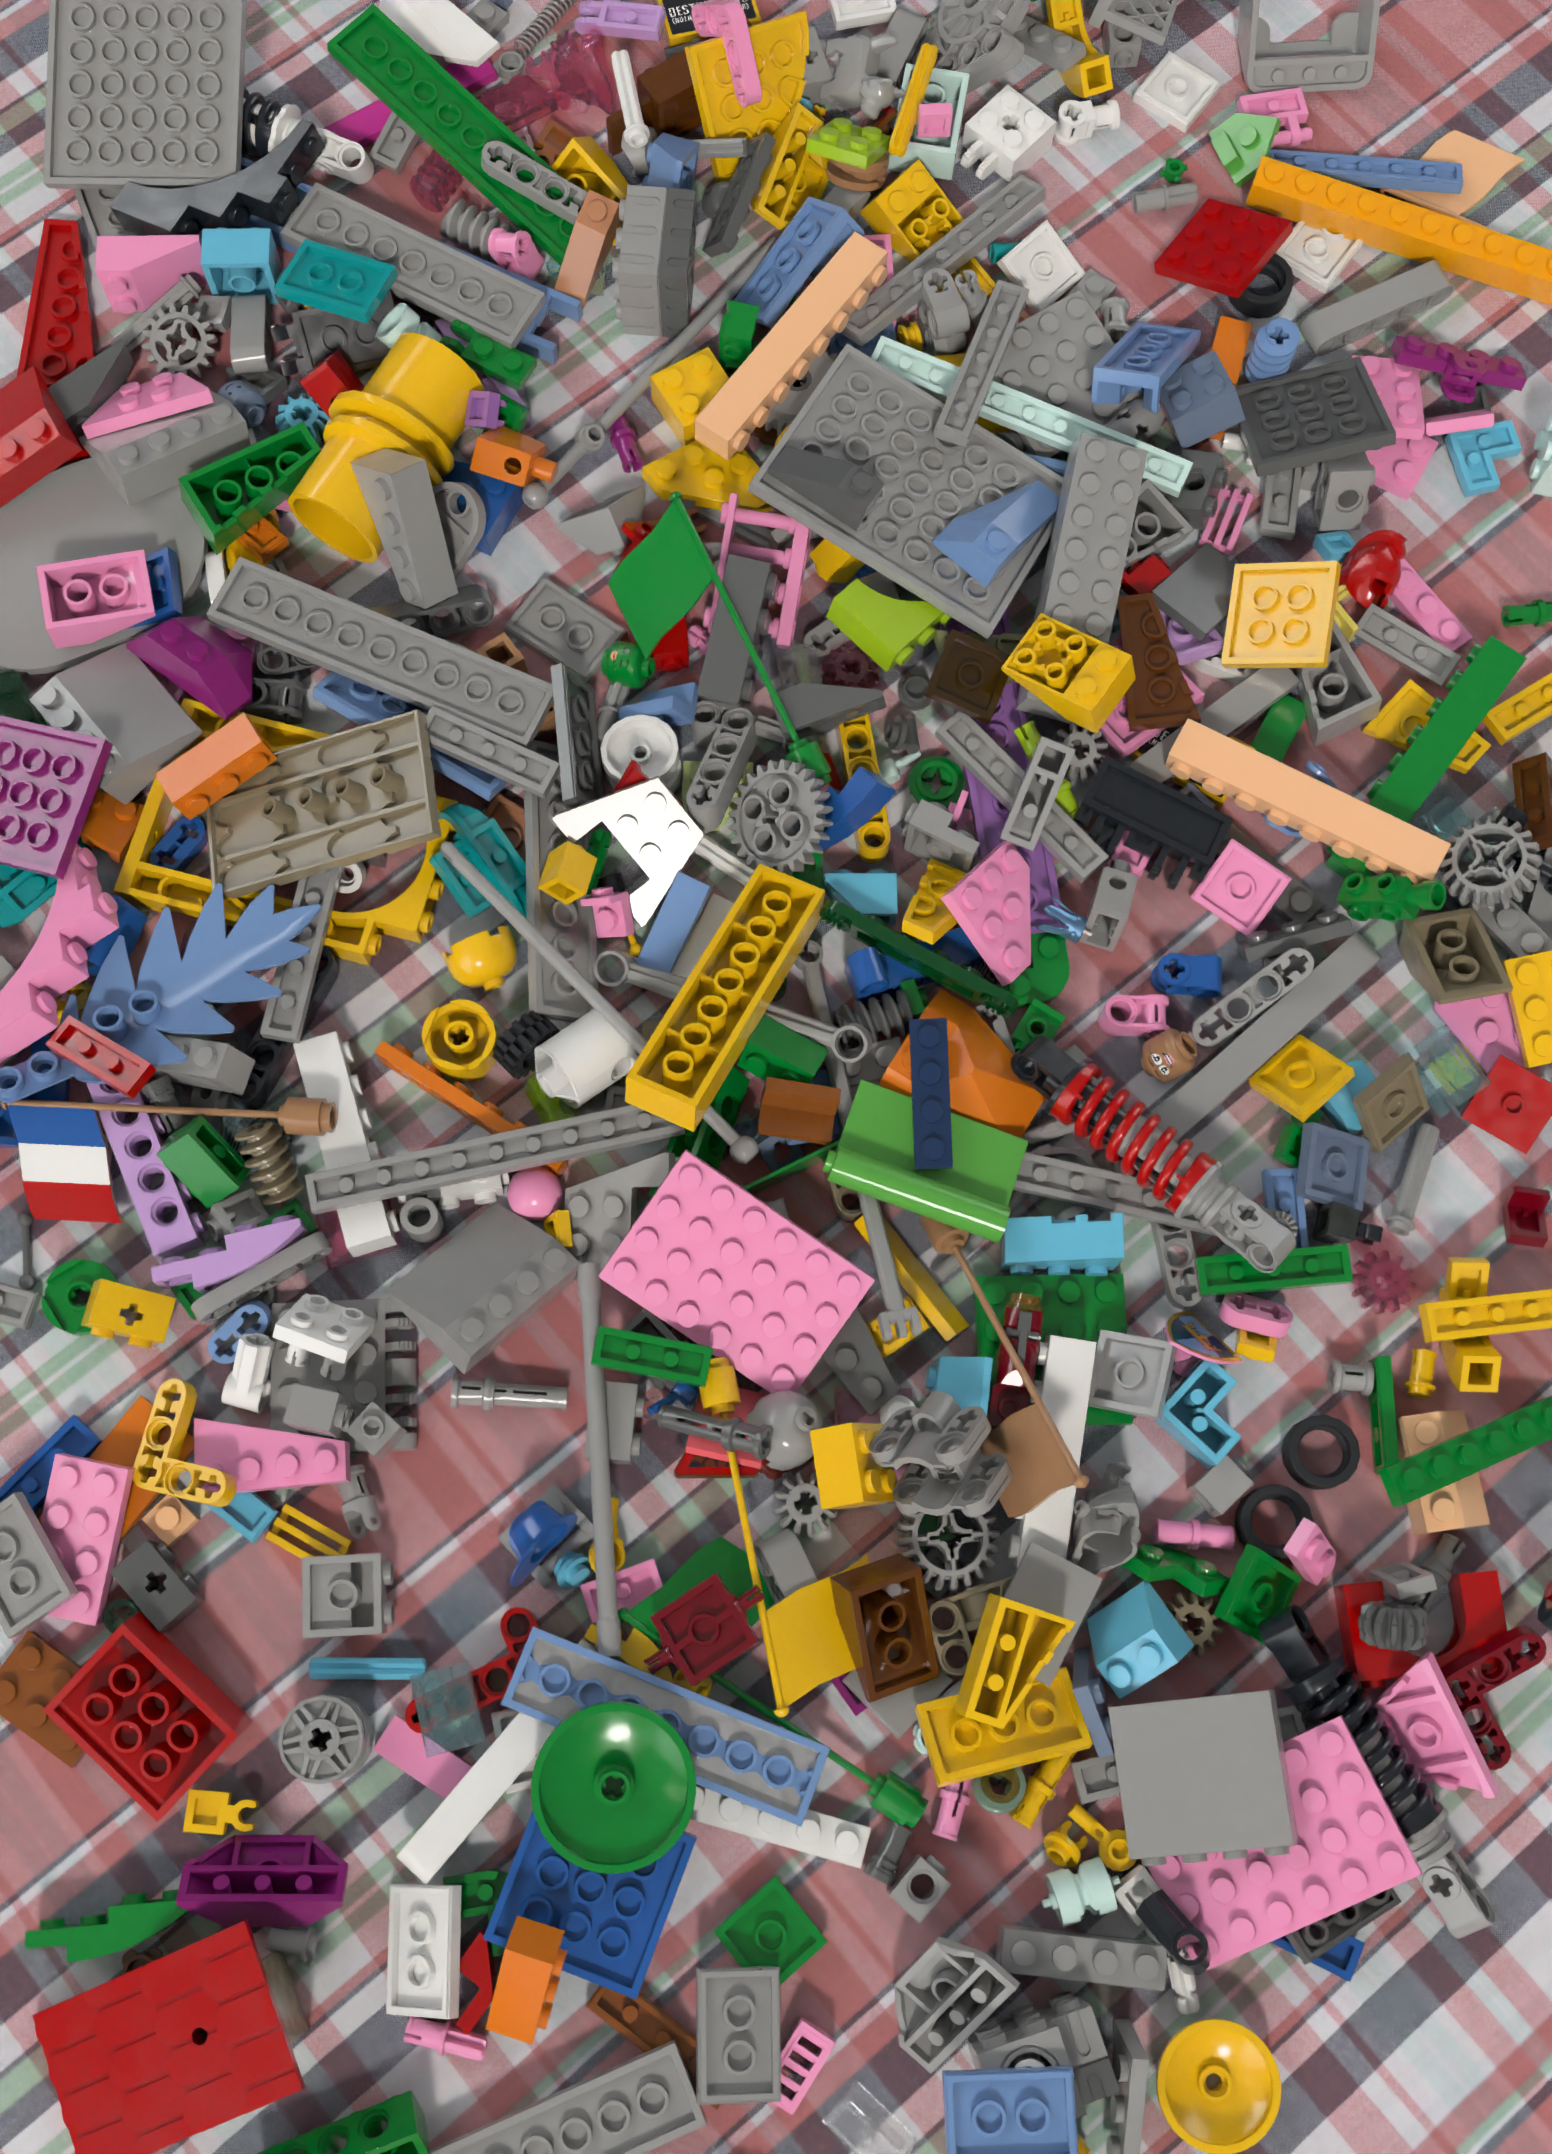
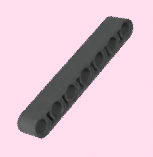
M478 584L458 587V594L427 609L407 603L405 600L368 608L399 622L407 618L416 619L417 621L409 626L436 637L486 626L492 621L494 616L490 595L486 588ZM475 602L484 603L479 609L469 608ZM441 610L450 611L445 617L435 616ZM258 640L256 641L257 665L265 674L280 675L318 666ZM269 650H275L280 652V654L275 657H269L265 655V653Z

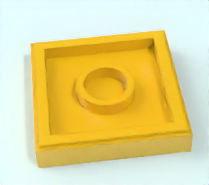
M1299 1033L1248 1080L1250 1087L1304 1123L1355 1076L1354 1068Z

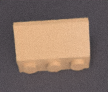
M1464 1410L1436 1411L1397 1418L1399 1460L1468 1431ZM1478 1472L1407 1503L1414 1536L1490 1524Z

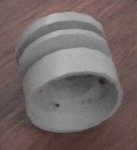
M320 1695L303 1700L289 1711L280 1728L278 1746L281 1760L292 1775L304 1782L325 1784L348 1778L362 1768L372 1752L375 1735L371 1718L362 1705L349 1697ZM319 1730L322 1733L330 1732L332 1738L326 1742L327 1748L325 1746L317 1747L315 1740L320 1737Z

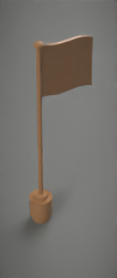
M921 1215L920 1223L935 1251L938 1253L955 1254L1035 1403L1011 1414L988 1434L980 1446L984 1456L993 1453L1003 1454L1013 1472L1012 1480L999 1498L1008 1518L1019 1517L1032 1512L1057 1491L1075 1485L1077 1488H1085L1089 1483L1088 1476H1083L961 1252L969 1237V1233Z

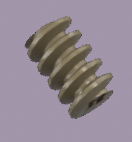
M272 1121L253 1124L234 1135L235 1141L247 1140L248 1142L239 1149L241 1155H253V1157L244 1162L246 1168H258L249 1177L253 1182L263 1181L262 1184L255 1188L256 1195L268 1194V1197L262 1202L263 1205H272L296 1196L304 1186L302 1179L297 1177L299 1173L297 1166L292 1164L293 1155L287 1150L288 1142L285 1138L281 1137L283 1134L282 1126Z

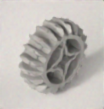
M1488 815L1485 819L1486 824L1479 825L1478 820L1473 818L1470 830L1460 825L1458 828L1460 838L1449 835L1447 841L1451 845L1444 857L1445 860L1442 861L1439 868L1440 871L1445 873L1441 876L1443 884L1450 885L1448 888L1450 896L1460 895L1459 903L1464 906L1473 900L1472 906L1474 910L1478 911L1482 904L1486 903L1488 911L1493 912L1495 910V903L1501 902L1502 907L1508 909L1510 907V898L1521 903L1523 900L1521 890L1526 892L1533 891L1534 884L1531 880H1538L1540 878V870L1536 867L1542 865V857L1537 855L1540 851L1539 844L1531 842L1533 839L1532 833L1529 830L1521 832L1522 827L1518 821L1508 827V819L1505 816L1499 820L1498 824H1493L1492 816ZM1485 842H1501L1497 845L1485 844ZM1471 850L1475 861L1468 866L1469 870L1462 874L1460 872L1462 859ZM1518 853L1522 859L1521 864L1515 875L1510 878L1506 866L1512 862V857ZM1483 858L1485 861L1492 860V864L1495 860L1497 868L1495 866L1489 867V864L1487 867H1484ZM1484 882H1492L1495 883L1496 886H1480V884Z
M921 1511L911 1515L901 1513L910 1523H898L896 1525V1530L906 1533L907 1537L897 1539L895 1545L898 1547H908L909 1551L904 1552L902 1555L908 1559L912 1558L914 1563L921 1567V1570L924 1572L922 1574L924 1585L929 1582L931 1577L935 1578L933 1583L934 1591H940L944 1580H948L949 1592H956L958 1589V1579L962 1586L968 1589L972 1587L970 1574L978 1581L985 1578V1574L979 1565L988 1569L993 1568L995 1565L993 1560L986 1556V1553L997 1554L1000 1550L997 1545L989 1543V1540L1000 1537V1531H988L987 1526L996 1521L994 1515H990L985 1519L982 1515L967 1517L975 1530L963 1529L958 1526L954 1513L950 1511L948 1514L939 1515L937 1518V1528L934 1532L918 1535V1528L925 1513ZM946 1526L949 1528L950 1534L955 1535L956 1538L963 1537L951 1544L953 1548L951 1550L945 1541H940V1539L930 1540L945 1533L943 1528ZM977 1542L976 1552L971 1562L965 1568L957 1570L956 1561L959 1559L958 1553L961 1545ZM920 1547L937 1549L942 1555V1564L944 1563L945 1570L931 1564L921 1552Z

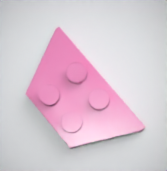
M165 372L153 377L152 381L142 384L130 382L120 387L82 424V429L87 439H91L214 403V399L207 386L180 372L172 375L170 372Z
M1432 1651L1426 1652L1374 1702L1372 1707L1379 1709L1384 1715L1382 1726H1388L1395 1732L1396 1742L1394 1745H1401L1408 1752L1407 1763L1413 1764L1419 1769V1782H1432L1442 1788L1457 1791L1459 1786L1482 1791V1797L1495 1798L1499 1788Z

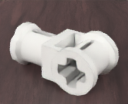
M1111 99L1106 104L1093 106L1091 100L1082 102L1068 100L1063 102L1058 111L1059 120L1056 122L1053 137L1059 144L1071 146L1079 140L1091 138L1094 130L1104 128L1118 129L1120 125V110L1117 101Z

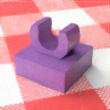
M470 390L464 426L482 429H497V427L504 426L505 421L498 420L499 407H506L507 405L504 400L500 399L501 394L491 391Z

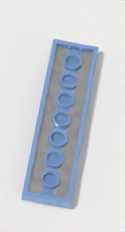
M534 1626L532 1627L501 1705L555 1727L577 1710L599 1702L625 1701L645 1706L668 1720L682 1736L692 1757L697 1785L802 1827L830 1747Z

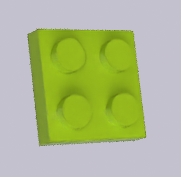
M835 118L807 138L806 152L866 170L888 152L891 136L882 134V130L876 127L868 126L862 128L852 125V121L849 119Z

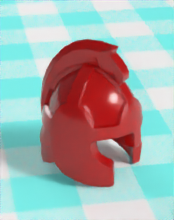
M1386 529L1377 530L1363 537L1346 556L1341 567L1339 585H1346L1351 596L1362 606L1369 608L1373 603L1379 608L1384 609L1388 603V595L1393 594L1401 578L1400 559H1403L1406 555L1404 543L1407 539L1400 533Z

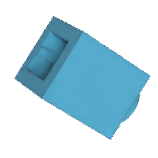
M838 869L831 873H825L824 890L830 899L836 900L865 916L874 915L882 919L887 926H895L898 915L897 873H888V871L883 869H874L867 873H853L847 869Z

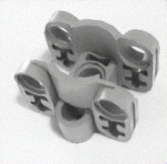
M942 1391L932 1392L919 1409L910 1406L893 1413L869 1445V1450L875 1462L882 1467H895L898 1470L903 1464L911 1463L893 1490V1499L897 1508L905 1515L921 1511L925 1514L939 1516L948 1514L953 1509H961L962 1513L967 1517H978L990 1511L1013 1477V1472L1003 1454L993 1453L984 1456L980 1446L991 1431V1425L984 1409L972 1406L961 1410L956 1400Z

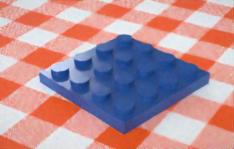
M532 1811L483 1939L505 1948L517 1915L564 1930L560 1948L567 1950V1955L562 1971L636 2000L697 1836L684 1831L676 1844L666 1854L641 1869L619 1874L597 1873L578 1867L558 1854L543 1836L534 1816V1811Z

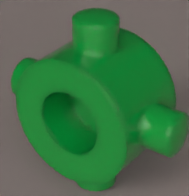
M1168 158L1164 170L1160 171L1161 178L1164 177L1169 183L1179 184L1182 181L1183 172L1188 170L1187 164L1176 158Z

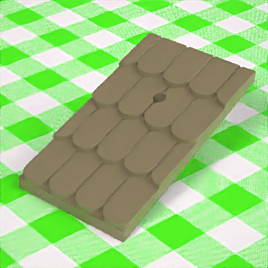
M416 709L274 752L278 758L276 761L206 809L212 891L215 885L220 883L223 887L224 899L229 897L238 898L267 888L271 884L282 886L337 866L346 867L384 853L393 854L442 837L440 822H438L439 813L436 791H434L435 781L432 761L430 760L431 750L426 714Z

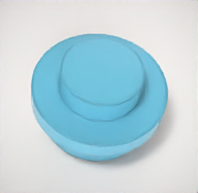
M575 1551L563 1555L554 1567V1575L557 1577L558 1585L564 1590H569L584 1584L590 1574L591 1565L589 1558Z

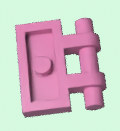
M1301 87L1239 96L1237 102L1239 113L1278 117L1281 121L1280 126L1285 127V131H1278V134L1275 135L1271 149L1273 146L1287 144L1288 147L1299 146L1301 142L1312 140V128H1300L1299 123H1306L1309 115Z

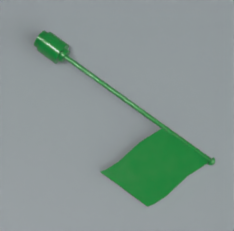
M678 491L673 492L669 498L672 503L653 531L622 560L608 583L645 659L649 660L653 650L663 636L694 608L711 582L714 581L794 742L788 746L791 753L785 756L786 760L805 764L806 769L816 771L814 778L823 780V786L832 782L829 775L831 769L817 740L811 743L807 737L800 740L680 499L683 497L682 493Z
M723 1537L709 1542L696 1551L660 1589L630 1610L626 1607L620 1608L618 1610L620 1621L621 1619L625 1620L662 1645L660 1634L650 1617L714 1573L720 1575L728 1590L738 1598L753 1587L747 1553ZM758 1568L762 1592L766 1598L764 1600L765 1607L768 1610L775 1602ZM757 1604L746 1611L751 1627L760 1619ZM715 1672L709 1676V1678L785 1729L822 1744L785 1718L776 1716L769 1707ZM830 1749L828 1758L869 1785L866 1793L871 1796L870 1806L901 1826L906 1824L913 1828L918 1823L929 1800L921 1796L922 1791L892 1770H888L885 1775L878 1772L873 1778Z

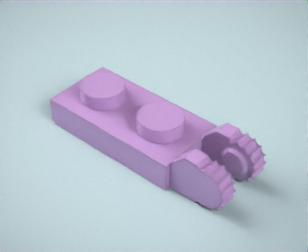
M584 0L583 2L581 1L578 9L582 17L579 16L575 20L574 28L581 35L594 37L598 34L660 41L666 11L665 7L660 5L603 0V2Z

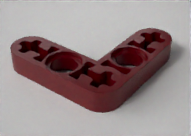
M1528 1626L1514 1627L1441 1668L1463 1717L1471 1709L1482 1710L1480 1721L1474 1725H1468L1489 1770H1497L1505 1766L1511 1758V1748L1483 1694L1536 1666L1544 1659L1547 1649L1545 1641L1534 1629ZM1524 1640H1528L1529 1650L1523 1653L1521 1651L1523 1649L1521 1643ZM1507 1649L1510 1652L1508 1654L1513 1660L1509 1661L1502 1652ZM1487 1658H1499V1667L1494 1673L1483 1674L1481 1672V1665ZM1456 1678L1459 1680V1686L1466 1696L1461 1699L1451 1689V1681ZM1486 1735L1494 1744V1753L1487 1754V1748L1480 1738Z

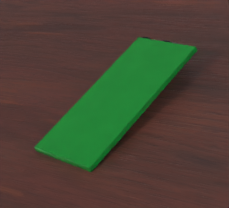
M839 1140L742 1188L755 1195L824 1161L829 1150L833 1151L837 1148Z

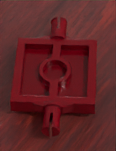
M714 1573L652 1615L650 1619L660 1634L663 1648L644 1660L646 1667L651 1666L648 1668V1671L654 1675L661 1668L672 1662L682 1670L691 1687H694L761 1642L749 1624L746 1612L760 1601L766 1599L764 1594L760 1592L759 1586L757 1584L754 1585V1587L737 1598L728 1590L720 1575Z

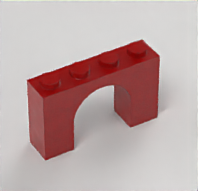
M1497 1570L1452 1575L1448 1588L1454 1624L1448 1643L1441 1651L1434 1654L1440 1669L1507 1632ZM1382 1581L1333 1586L1342 1647L1347 1654L1346 1658L1349 1666L1346 1670L1353 1671L1358 1675L1362 1689L1386 1687L1385 1679L1400 1678L1421 1657L1403 1650L1379 1649L1377 1646H1369L1360 1639L1358 1617L1359 1615L1361 1616V1606L1370 1601H1385ZM1507 1649L1502 1652L1509 1661L1513 1660L1508 1654L1510 1652ZM1487 1658L1481 1665V1672L1483 1674L1494 1673L1499 1667V1658Z

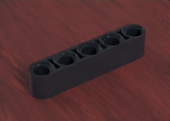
M323 946L320 960H327L328 964L323 970L317 971L300 1041L305 1036L339 975V966L330 949L326 946ZM262 1023L244 1053L255 1060L247 1085H256L255 1092L251 1096L244 1098L240 1097V1094L229 1093L243 1110H258L264 1106L295 1053L293 1043L263 1038L260 1034ZM274 1053V1058L269 1064L258 1065L262 1055Z

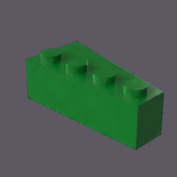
M301 422L178 478L181 500L215 554L218 555L286 500L312 465L321 449L304 422Z

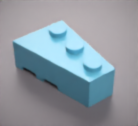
M1111 1213V1221L1088 1220L1087 1214L1075 1215V1220H1053L1052 1216L1009 1218L1000 1239L1001 1269L1010 1270L1011 1275H1032L1033 1270H1048V1275H1070V1271H1085V1276H1107L1108 1272H1112L1124 1259L1123 1213Z

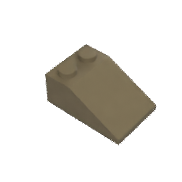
M1473 907L1416 917L1415 920H1404L1399 950L1411 976L1439 1005L1512 992L1513 986L1477 911Z

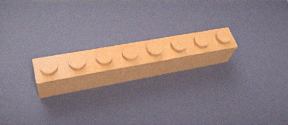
M854 232L696 417L695 440L726 460H729L736 451H742L747 445L750 434L756 427L760 428L765 424L776 403L781 404L786 399L790 386L796 379L801 380L806 375L810 363L816 355L819 357L823 355L832 336L836 332L841 333L844 330L855 309L860 310L866 303L869 292L874 286L879 287L884 282L888 274V268H886L888 252L857 232Z
M1189 718L1186 720L1167 757L1165 766L1170 768L1171 773L1185 780L1191 778L1201 783L1206 791L1215 795L1224 794L1234 799L1235 804L1248 811L1255 809L1267 815V819L1270 822L1283 827L1288 825L1298 830L1303 838L1312 842L1321 841L1331 846L1336 854L1345 858L1354 857L1364 862L1369 870L1378 874L1392 873L1394 876H1407L1414 884L1432 881L1451 845L1434 835Z

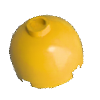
M508 926L497 927L500 934L490 936L488 930L474 934L452 945L450 949L453 954L445 951L442 953L445 963L456 981L469 988L483 986L485 992L492 991L505 984L504 977L513 971L517 962V949Z

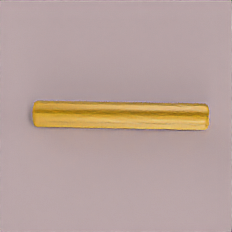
M924 43L921 45L889 142L888 151L891 155L902 157L906 153L917 120L918 107L923 102L938 56V47L935 44Z

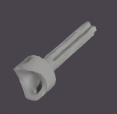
M648 127L650 130L648 142L640 148L631 147L625 141L624 135H622L621 148L633 166L632 175H649L650 163L646 162L647 150L650 142H654L658 138L657 133L652 127ZM746 138L692 140L700 143L698 159L747 157Z

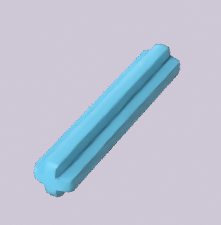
M313 1657L309 1663V1678L423 1680L427 1673V1662L424 1658Z

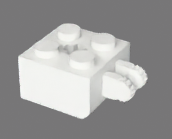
M1007 84L965 123L962 146L967 151L961 158L960 164L965 168H969L979 159L982 163H980L975 173L979 179L984 180L995 171L1011 183L1018 176L1023 175L1051 149L1056 121Z

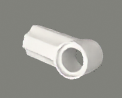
M244 1333L239 1338L233 1371L229 1374L223 1388L222 1403L258 1414L263 1411L271 1391V1381L267 1380L275 1344V1342L269 1339V1336L260 1333Z

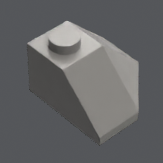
M640 486L605 499L604 502L596 504L589 509L584 508L557 523L556 527L559 532L597 555L610 551L613 556L620 555L625 547L632 542L621 530L624 522L643 521L644 488Z

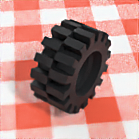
M534 1010L530 1011L528 1015L526 1013L521 1015L519 1021H513L511 1023L512 1027L509 1030L507 1028L502 1033L504 1036L498 1038L496 1041L497 1046L493 1047V1058L516 1079H520L521 1076H528L530 1070L532 1072L536 1070L535 1048L560 1032L546 1016L539 1015Z

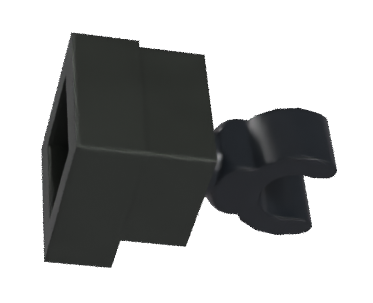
M1333 1201L1318 1208L1312 1239L1324 1243L1332 1241L1338 1244H1347L1357 1240L1363 1244L1373 1245L1374 1241L1381 1242L1383 1227L1359 1222L1360 1210Z

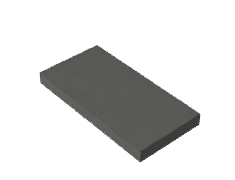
M560 663L551 666L562 801L574 808L590 800L604 797L594 688L564 664Z

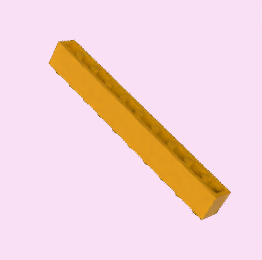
M1262 156L1245 202L1246 206L1297 223L1303 221L1306 222L1305 225L1319 230L1325 228L1332 234L1341 233L1344 234L1343 238L1356 241L1360 239L1364 241L1363 244L1423 264L1437 260L1444 271L1552 306L1551 249Z

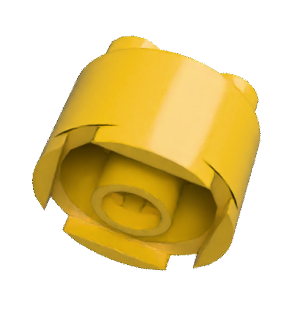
M457 999L450 1001L449 1004L440 1008L437 1007L426 1018L421 1036L423 1046L431 1064L443 1073V1077L457 1082H476L483 1079L494 1067L497 1061L493 1058V1047L497 1046L496 1041L499 1035L492 1018L481 1005L473 1001ZM464 1037H467L468 1039L466 1043L462 1042L460 1045L455 1044V1041L461 1042L464 1039Z

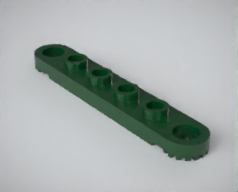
M827 899L819 912V915L823 920H826L827 924L832 922V927L836 925L838 930L850 932L852 938L869 947H876L878 952L975 1004L981 1002L986 1009H991L992 1013L996 1010L997 1015L1010 1018L1019 1004L1013 995L983 979V975L976 969L969 966H964L963 968L951 962L950 957L944 952L937 949L928 950L919 945L915 937L904 932L897 933L887 928L886 923L874 915L865 916L832 899Z

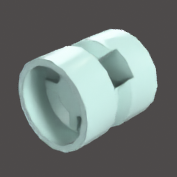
M400 303L389 311L380 323L376 334L377 338L390 349L403 333L414 332L428 336L437 342L441 340V335L427 322L419 323V315L406 303Z

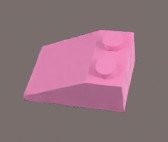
M97 236L95 272L113 312L125 314L145 312L180 281L178 278L180 275L184 277L189 274L201 288L207 286L208 282L200 264L202 246L200 236Z
M144 549L36 566L45 626L56 649L91 644L156 616Z

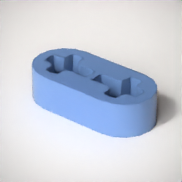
M258 1300L248 1301L243 1304L208 1341L207 1348L211 1358L221 1364L234 1362L239 1339L232 1345V1350L229 1349L225 1353L219 1348L222 1345L220 1339L225 1341L233 1333L238 1338L244 1333L263 1334L272 1320L269 1307ZM245 1311L249 1314L255 1311L258 1312L261 1316L258 1319V1323L261 1326L254 1323L247 1331L244 1330L241 1325L248 1318Z

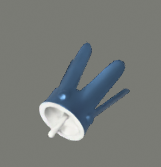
M1052 895V899L1067 912L1053 905L1046 906L1044 911L1047 915L1066 926V928L1047 924H1040L1036 928L1058 934L1075 943L1078 942L1082 933L1092 936L1091 932L1084 930L1088 917L1074 913Z

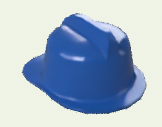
M540 1500L536 1501L513 1521L509 1531V1544L519 1563L510 1578V1585L512 1587L522 1583L548 1552L571 1532L578 1519L575 1513L563 1516L546 1502Z

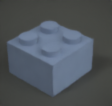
M1215 350L1179 367L1160 389L1159 403L1181 449H1186L1246 420L1237 391Z

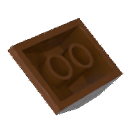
M897 1553L830 1577L836 1614L866 1700L869 1703L940 1677L923 1577L919 1565L902 1554Z

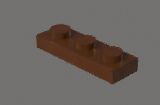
M1544 752L1512 764L1516 808L1523 811L1529 819L1522 832L1529 830L1532 833L1533 839L1531 842H1537L1540 851L1552 847V759Z

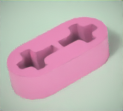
M1243 1293L1226 1294L1218 1312L1221 1320L1232 1327L1275 1338L1287 1335L1293 1320V1314L1286 1306Z

